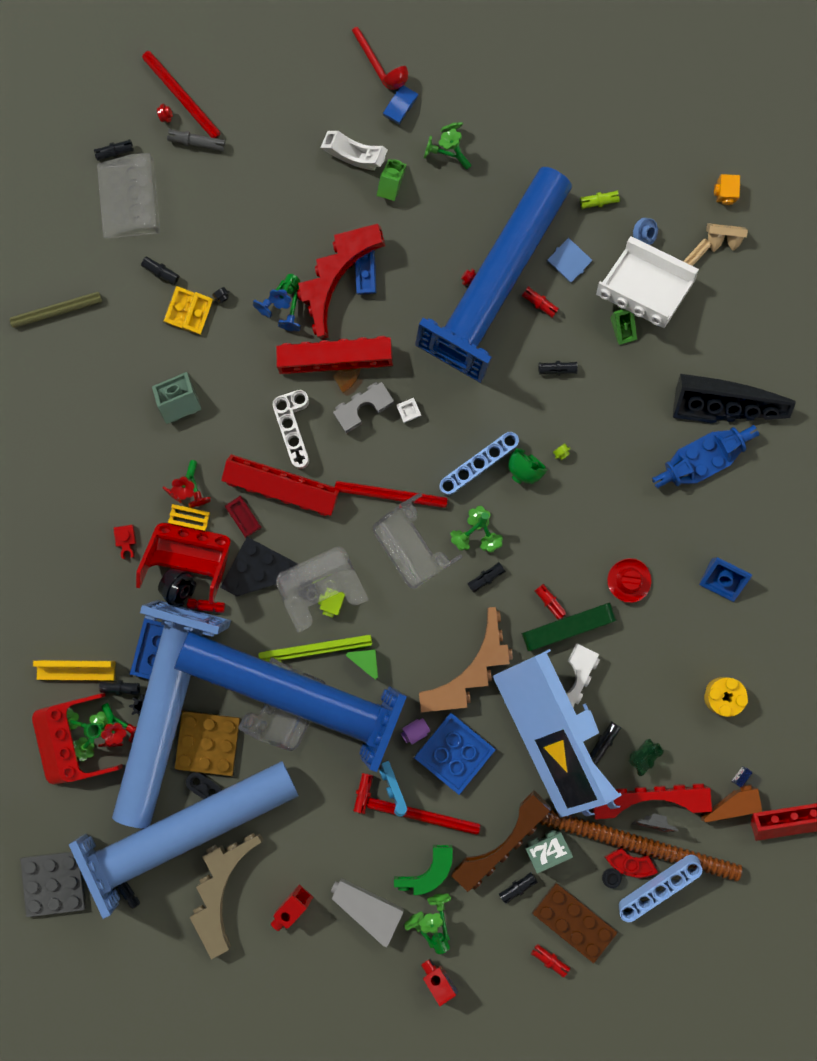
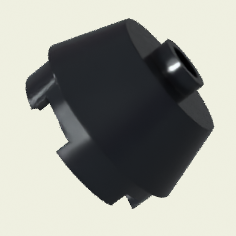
M170 569L161 578L158 591L167 604L181 607L185 604L183 601L187 596L193 595L197 583L193 580L195 577L189 571Z

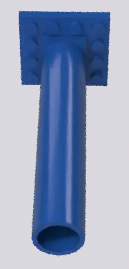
M541 167L445 327H439L438 323L430 318H422L418 326L415 346L481 383L492 357L489 356L486 350L482 348L477 349L571 191L572 184L565 175L549 167Z
M190 631L186 636L174 669L365 742L366 744H362L359 752L360 758L369 770L375 772L378 771L407 697L397 689L389 686L382 693V704H375Z

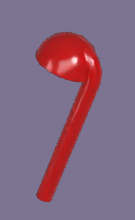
M358 27L353 28V34L383 85L390 90H396L405 85L408 80L407 67H397L386 75Z

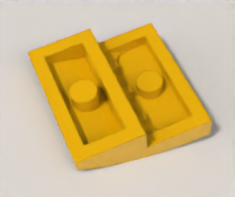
M176 286L163 322L196 334H201L213 299Z

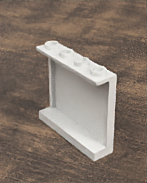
M630 236L625 250L603 282H599L596 295L634 313L638 317L652 322L654 325L665 328L695 282L699 269Z

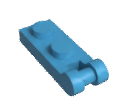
M389 761L381 763L379 773L382 780H386L388 784L386 791L389 798H393L395 802V815L402 817L407 811V806Z

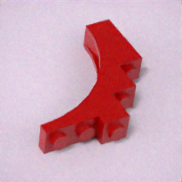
M378 223L334 235L333 248L335 253L338 252V254L316 259L315 271L316 275L320 276V278L298 283V298L306 305H311L308 306L310 316L314 319L312 329L314 335H317L321 340L329 338L327 326L328 308L332 294L341 277L358 259L373 250L385 246L382 228Z

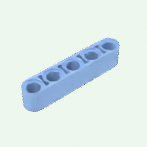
M507 432L444 477L439 485L440 492L446 496L457 492L513 451L518 445V436L513 432ZM507 437H512L515 441V444L513 446H507L504 442V439ZM492 448L498 449L499 456L491 457L489 450ZM480 459L484 462V467L478 469L474 466L473 462ZM462 470L467 471L469 477L466 480H461L458 477V473ZM445 482H451L453 484V489L451 491H445L443 489V484Z
M695 855L684 857L619 902L621 919L625 922L636 920L699 878L702 874L699 858ZM692 864L697 865L694 869H688ZM675 875L681 876L678 880L672 879ZM659 886L665 887L661 891L656 890V888ZM642 897L648 898L647 901H640ZM626 908H632V911L625 912L623 910Z

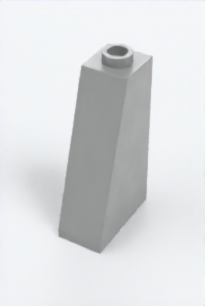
M343 878L340 879L339 883L335 881L330 891L333 893L332 900L380 944L387 948L403 915L404 908Z

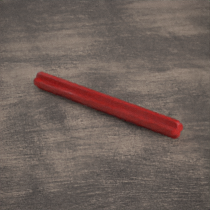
M146 51L142 55L143 60L211 138L219 137L220 131L156 57L150 51Z
M336 481L335 487L339 488V492L442 508H446L448 501L446 497L341 481Z
M375 798L368 799L367 808L395 815V803ZM408 806L405 815L402 816L476 835L480 832V824Z

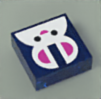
M742 766L731 782L738 787H742L751 776L752 771Z

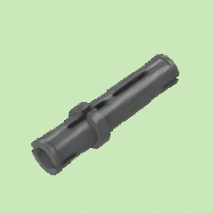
M168 130L167 141L183 143L184 146L193 145L221 152L224 151V147L220 146H225L224 139L191 134L190 131Z

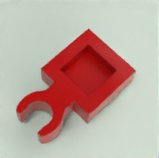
M134 525L114 527L116 547L122 546L121 558L125 559V552L127 551L130 552L131 558H134V551L131 549V545L136 544Z

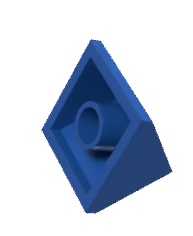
M715 557L711 559L699 585L734 602L752 577V574Z

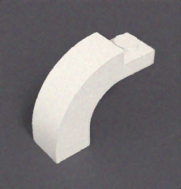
M327 131L320 147L330 155L346 163L367 170H375L376 167H381L388 151L383 146H368L358 143L340 131Z

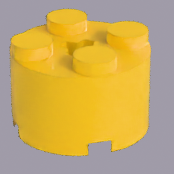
M718 677L709 682L706 687L704 700L707 707L715 714L725 717L735 716L748 703L747 691L744 685L734 678ZM724 693L729 694L728 700L722 699L724 698Z

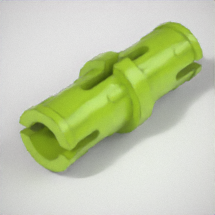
M618 190L603 194L598 192L596 195L580 197L581 209L619 203Z

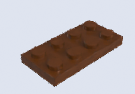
M555 882L532 912L535 917L593 964L618 933L557 882Z

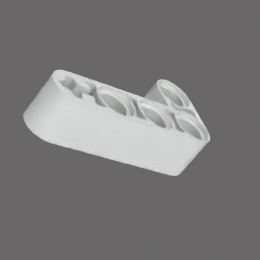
M302 390L278 396L273 401V409L290 460L297 469H304L309 464V457L294 412L303 410L309 405V398L306 392ZM304 396L305 402L303 404L295 403L296 397ZM280 402L287 403V407L284 410H278L277 405ZM290 419L293 421L291 428L283 427L285 420ZM296 437L299 439V444L294 447L290 446V439ZM292 451H299L301 457L305 458L302 460V464L295 462L298 460L296 452L292 453Z

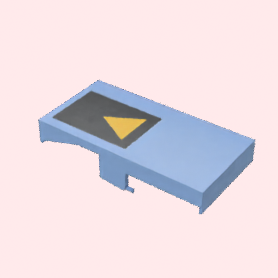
M549 649L493 675L495 683L559 817H565L578 812H582L584 816H591L594 813H590L589 809L606 804L610 809L619 808L620 806L614 804V799L620 797L621 793L615 790L593 763L583 743L599 733L591 710L588 709L585 703L583 704L585 711L576 715L547 655L551 650Z

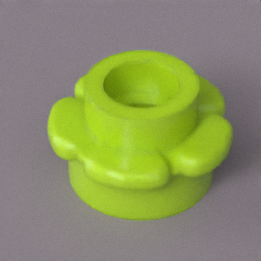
M564 443L553 451L555 459L559 458L562 460L570 454L569 450L571 448H568Z

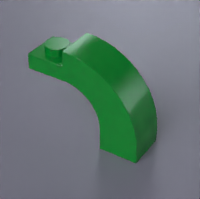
M433 845V860L430 868L419 876H394V887H398L400 891L410 890V887H414V895L425 894L437 888L450 871L453 857L452 845Z

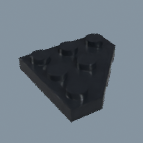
M247 537L220 588L238 597L290 580L298 563Z

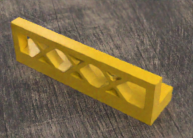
M33 661V667H37V680H115V661Z

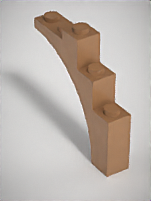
M496 607L487 608L485 638L472 663L449 683L432 690L419 692L421 712L467 708V703L471 702L469 691L466 692L465 688L489 686L488 682L492 681L491 670H487V666L510 664L509 660H513L512 649L508 648V645H500V641H503L502 630H498V622H501L500 611H496Z

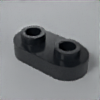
M193 772L186 779L187 788L202 799L211 796L209 793L210 789H214L216 793L222 791L219 784L201 772ZM194 778L200 780L199 785L194 784Z

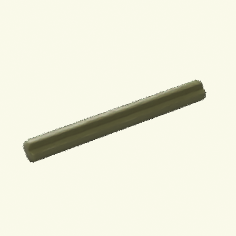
M99 292L91 293L10 317V324L13 328L101 303L102 298Z

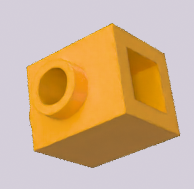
M721 174L717 184L714 186V196H717V202H722L723 205H732L739 199L740 175Z

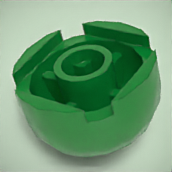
M516 448L508 464L509 471L513 475L512 479L519 484L522 482L526 484L538 482L547 472L546 466L532 454L530 456L525 455V450Z

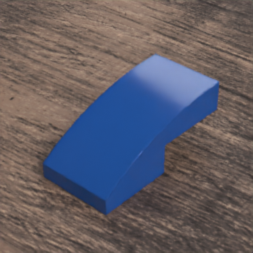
M404 85L401 86L386 107L383 116L400 125L419 94Z

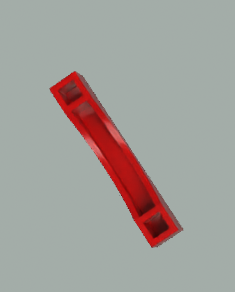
M694 783L693 787L677 784L669 789H666V786H654V790H646V787H635V791H627V788H617L615 790L621 793V796L614 799V804L620 806L619 808L610 809L607 804L592 808L594 819L615 818L631 805L648 800L674 802L692 813L712 812L711 790L709 787L704 786V783Z

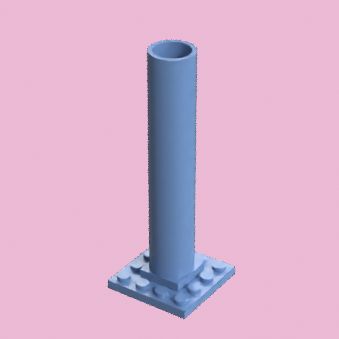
M160 600L142 605L140 613L145 614V618L150 620L162 619L161 625H164L115 804L112 816L114 821L134 828L150 826L191 677L187 673L174 669L177 658L189 631L200 636L204 634L214 637V635L228 629L231 620L182 606L175 607Z
M283 761L101 850H94V847H96L95 842L91 836L88 837L87 833L68 845L104 919L110 916L119 905L120 896L116 889L113 890L114 887L299 797Z

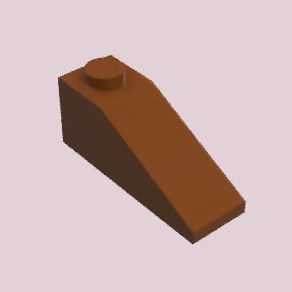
M751 784L742 785L740 789L734 790L714 805L712 812H705L701 815V820L703 822H710L762 812L759 791L757 788L752 787Z

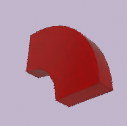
M622 847L604 856L614 869L627 876L644 878L658 873L649 856L634 857L627 854Z

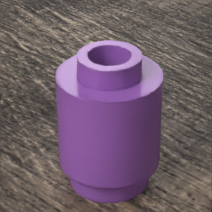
M423 718L420 720L416 719L402 728L401 736L406 744L410 742L412 745L426 737L430 729Z

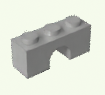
M382 382L371 384L367 387L368 391L361 394L359 392L351 397L352 401L347 404L343 402L335 407L334 416L346 434L362 424L358 417V410L362 406L371 405L379 414L394 404V400Z

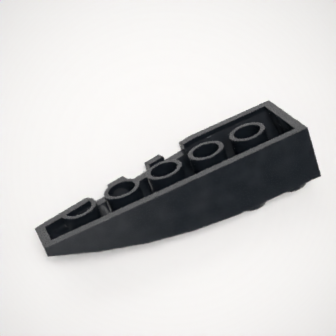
M680 374L675 391L673 418L707 423H717V420L735 422V419H746V421H752L755 418H764L765 420L791 418L796 401L776 393L736 382Z

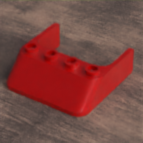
M170 523L158 524L154 529L137 569L136 588H141L150 567L160 565L213 577L209 594V603L213 604L225 571L230 538L226 535Z
M106 693L45 707L33 713L32 722L46 780L50 784L72 782L123 768V765L120 764L88 773L83 772L78 765L69 727L67 711L70 706L106 697Z

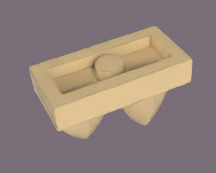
M707 223L708 241L711 243L710 248L713 252L721 246L725 235H727V242L732 250L737 249L741 245L744 237L747 238L748 229L745 227Z

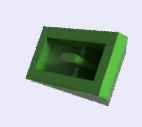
M626 309L613 312L610 318L618 344L621 345L637 340L634 313Z
M376 649L348 652L346 654L350 660L375 680L378 678Z

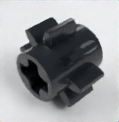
M141 694L139 700L137 697H133L134 704L129 705L134 710L132 715L137 713L140 716L141 708H138V704L142 703L143 705L144 694Z

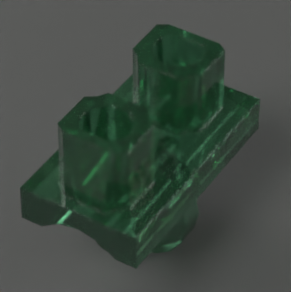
M646 739L637 751L631 753L629 762L636 768L637 774L643 776L648 769L654 766V761L662 756L664 750L659 743L653 744L651 739Z

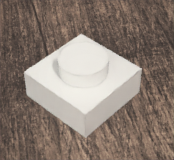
M414 398L396 405L403 423L421 416Z

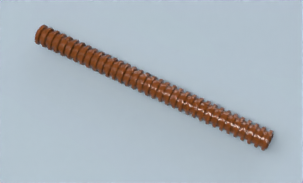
M554 810L549 812L551 815L545 822L542 823L540 821L541 825L547 824V827L553 826V829L557 827L560 831L564 829V832L570 831L571 834L576 833L578 836L580 834L582 837L588 836V839L593 838L595 841L598 839L599 842L605 841V844L611 843L612 846L617 845L619 848L622 846L623 849L628 848L629 851L634 850L636 853L640 851V854L646 853V856L652 855L653 858L657 856L658 859L661 860L663 858L664 861L669 860L670 863H677L688 855H695L699 858L702 871L704 870L705 873L710 872L718 877L722 875L723 878L728 877L729 880L734 879L736 882L740 880L742 875V865L730 864V861L724 862L723 859L718 860L716 857L712 859V856L707 857L706 854L701 855L699 852L695 854L694 851L689 852L688 849L683 850L682 847H679V849L675 845L671 847V844L665 845L664 842L660 843L658 840L654 842L653 839L648 840L647 837L642 838L640 835L637 837L636 834L630 835V832L624 833L623 830H613L612 827L607 828L606 825L602 827L599 823L595 825V822L589 823V820L583 821L582 818L578 820L577 817L572 818L571 815L560 818L558 812L554 813ZM692 864L688 868L693 867L694 869L697 867V865Z

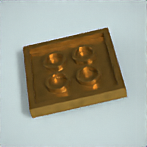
M182 711L175 769L233 776L240 718Z

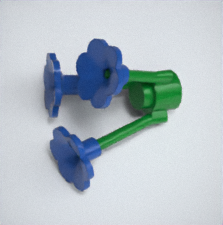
M287 274L285 280L281 281L276 290L270 291L268 299H265L263 302L254 300L253 306L262 315L271 318L272 312L268 307L274 303V306L278 309L282 307L288 309L291 298L287 293L292 294L294 292L290 314L287 316V320L278 321V327L287 331H300V324L294 323V311L298 298L297 290L299 289L298 283H300V279L296 275Z

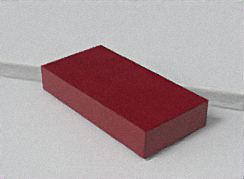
M241 496L225 505V508L245 538L262 528Z

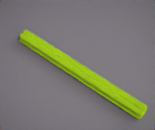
M371 635L265 651L260 652L258 658L267 662L368 647L372 646Z

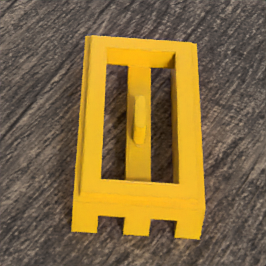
M172 504L168 523L206 531L210 512ZM177 509L205 515V519L175 512ZM174 516L202 522L203 526L176 521Z

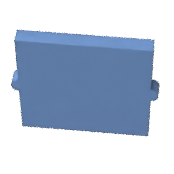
M568 238L560 247L556 248V251L547 262L572 283L579 274H583L584 269L592 262V259Z

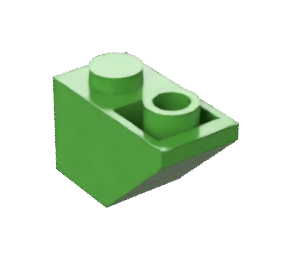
M388 159L380 177L376 196L395 201L407 164L396 159Z

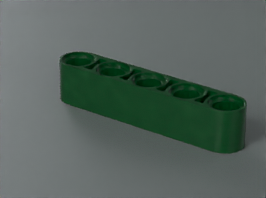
M609 602L521 634L527 651H532L617 620Z

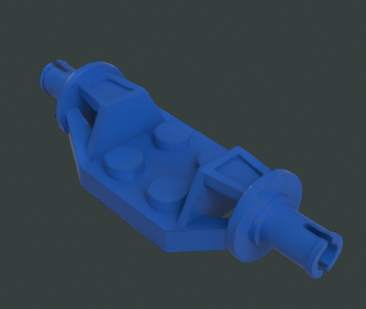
M752 425L741 432H738L734 427L727 431L711 432L678 449L671 460L665 463L666 471L652 478L653 483L661 480L655 484V487L659 489L671 481L676 486L696 484L725 469L733 463L741 452L746 451L745 442L759 436L758 431L750 434V432L757 428L755 425Z

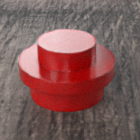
M164 103L157 108L160 121L171 122V117H173L171 108Z
M473 268L470 271L467 269L462 275V285L469 286L476 275Z

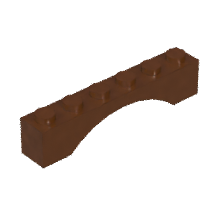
M533 790L520 803L517 823L508 838L497 848L485 854L466 857L453 870L451 876L467 892L472 888L474 890L477 889L482 883L481 879L485 875L490 876L496 869L494 866L499 861L503 863L509 857V851L513 848L516 850L523 843L522 839L526 835L530 836L537 829L536 825L540 821L543 823L549 818L551 806Z

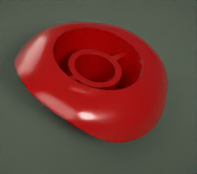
M633 558L623 559L613 565L609 571L607 578L609 590L621 601L630 603L640 601L650 590V571L640 560Z

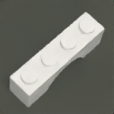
M579 644L575 645L568 659L575 672L574 684L566 693L572 707H574L575 703L579 704L583 696L581 691L584 686H588L591 680L589 674L592 669H596L600 661L598 653Z

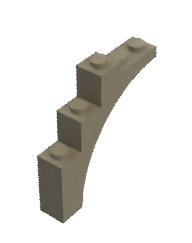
M253 832L243 838L244 842L240 844L234 842L226 847L227 851H225L223 845L217 847L215 844L207 848V853L202 856L212 874V877L208 874L199 879L200 883L196 886L206 907L202 904L193 909L194 913L189 918L211 960L225 953L231 947L223 922L225 887L238 861L248 851L263 841L260 833L255 835Z

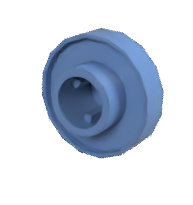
M641 218L634 226L633 237L648 245L654 243L658 234L657 223L651 218Z

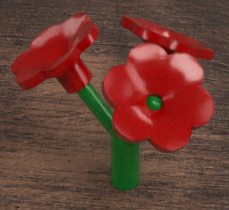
M190 460L185 477L172 481V489H168L165 486L162 487L167 494L179 503L182 502L181 500L186 499V497L190 498L194 495L195 500L188 503L189 508L199 507L211 502L210 497L203 498L201 492L197 489L194 479L197 461Z
M103 704L101 707L108 720V724L105 726V730L101 732V737L105 739V743L98 744V747L123 746L121 742L127 734L126 731L131 733L129 742L132 743L136 727L116 718L109 704Z

